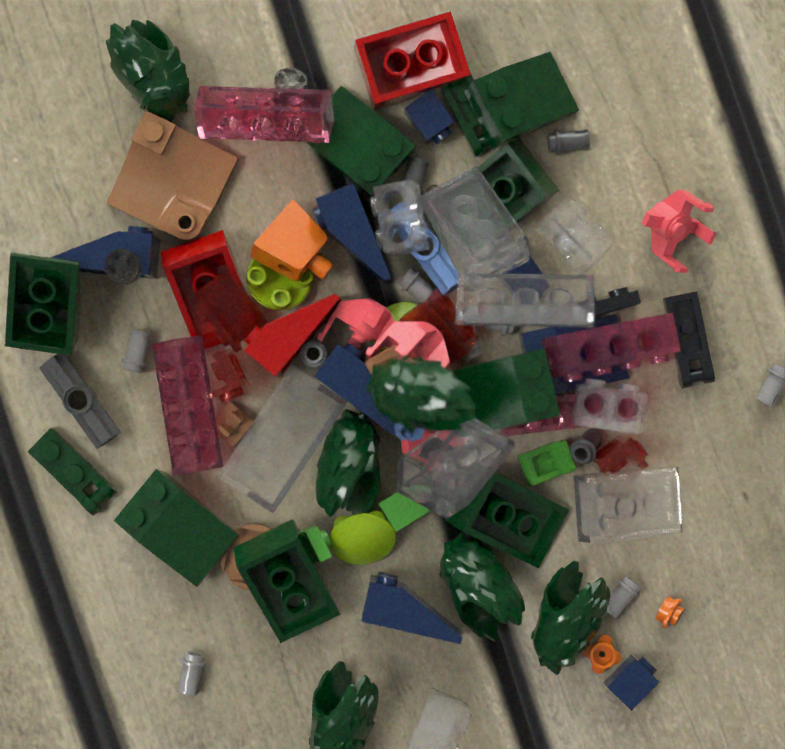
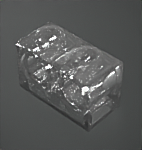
M413 179L373 187L375 197L370 198V204L374 217H378L380 229L376 230V240L379 249H383L384 253L390 257L430 250L419 184ZM402 195L403 203L401 207L394 211L390 210V199L393 196ZM400 228H407V239L402 243H395V232Z
M586 379L585 385L576 384L571 425L642 435L648 394L639 393L640 386L619 383V390L605 388L606 381ZM589 394H596L601 400L600 409L593 414L589 413L584 407V400ZM625 398L631 400L635 407L633 415L629 418H623L618 412V405Z

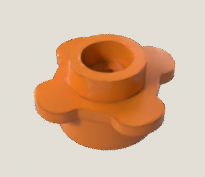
M667 596L662 603L655 619L663 623L662 627L664 629L668 628L670 624L676 626L684 611V608L680 607L682 599L677 598L674 600Z
M606 634L601 635L595 643L589 644L588 648L583 652V655L591 661L592 670L597 674L604 673L605 669L613 664H619L622 659L621 653L615 651L612 646V638ZM600 651L605 652L604 657L599 656Z

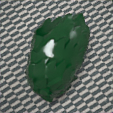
M132 20L130 26H126L125 29L116 23L110 26V39L106 40L108 53L111 58V69L123 86L132 94L131 97L140 104L139 108L164 118L169 122H172L176 115L188 113L186 102L190 97L189 78L187 77L186 66L181 62L178 47H174L166 33L152 21L146 20V24L141 21Z
M410 355L390 357L382 364L373 365L372 376L366 391L372 394V400L376 409L382 415H386L394 424L400 423L411 432H415L417 428L432 431H455L462 429L460 423L475 419L474 410L476 405L468 395L471 389L455 379V375L449 369L442 367V361L424 360L423 357L410 358Z
M346 409L342 412L341 418L331 423L332 427L325 438L322 453L316 466L318 467L315 482L316 500L329 517H332L339 507L344 509L345 506L346 511H351L352 515L370 513L375 506L381 488L379 434H377L376 429L368 421L364 413L358 414Z
M463 532L453 542H445L440 561L439 575L449 587L454 606L461 621L467 624L478 637L482 638L485 636L493 641L499 639L497 628L501 626L500 622L507 624L509 621L514 625L520 626L522 613L525 611L524 599L510 572L496 559L495 554L481 544L479 540L466 539Z
M577 561L571 562L565 568L561 567L547 584L539 607L538 621L531 634L540 666H546L555 675L560 673L562 667L574 665L575 660L588 648L590 640L601 627L602 619L607 613L610 601V590L606 586L603 577L597 579L592 585L587 583L579 591L583 573L579 572V562Z
M338 661L331 671L326 670L314 691L311 736L309 738L310 749H363L366 738L375 724L373 720L377 711L379 697L376 684L374 682L371 683L366 675L361 677L355 685L351 683L352 671H346L345 663L342 661Z

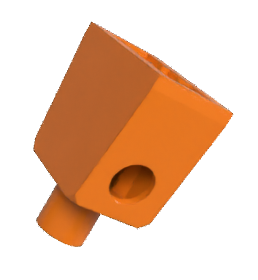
M294 200L289 202L254 242L250 255L254 260L293 281H299L308 269L324 280L335 266L334 263L322 255L329 240L328 236Z

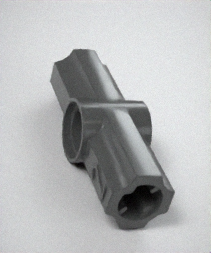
M57 354L39 367L61 398L64 408L73 415L96 449L121 433L97 399L95 391L86 384L67 355ZM78 391H83L88 398L87 405L81 410L77 409L73 404V396Z

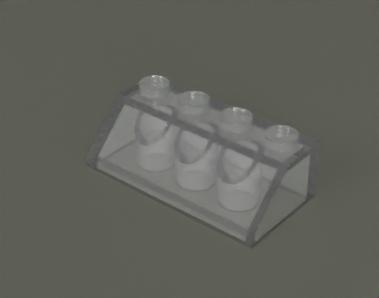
M459 273L455 325L594 328V275Z
M291 364L223 467L218 478L274 514L348 401Z

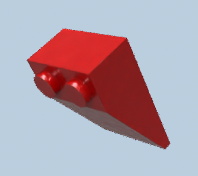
M451 11L359 38L354 43V51L373 111L404 102L425 94L431 89L435 90L471 76Z
M223 230L161 252L162 267L197 352L250 334L258 326Z
M333 294L267 323L262 329L256 326L244 341L248 344L244 351L274 376L280 377L299 355L303 345L313 338L332 315L339 302L342 301L341 298Z

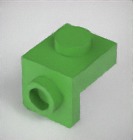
M565 439L551 442L517 455L528 487L576 470L570 447Z
M309 526L300 531L316 562L320 563L332 557L329 551L332 543L324 529L320 531L318 526Z

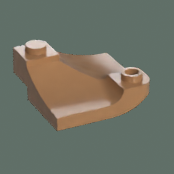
M145 111L131 139L132 143L106 204L180 240H194L199 237L209 222L239 158L194 136L175 124ZM184 217H188L192 221L188 229H182L180 226V221Z

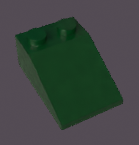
M551 52L491 72L474 80L464 91L493 151L504 146L507 142L520 139L579 111Z
M342 86L338 88L298 134L302 140L371 200L403 166L408 157L415 152L416 147L393 125Z
M517 139L507 142L435 204L471 252L477 255L535 212L560 190L523 141Z
M11 252L5 347L72 356L79 337L81 311L80 262Z
M545 348L451 370L455 375V379L471 389L468 395L476 405L474 410L475 419L460 423L462 429L457 430L458 438L560 415Z
M476 461L445 520L462 532L539 568L569 510Z
M155 469L113 520L138 543L196 587L201 584L240 536L169 473Z
M294 519L233 547L237 569L280 643L340 615L331 592Z

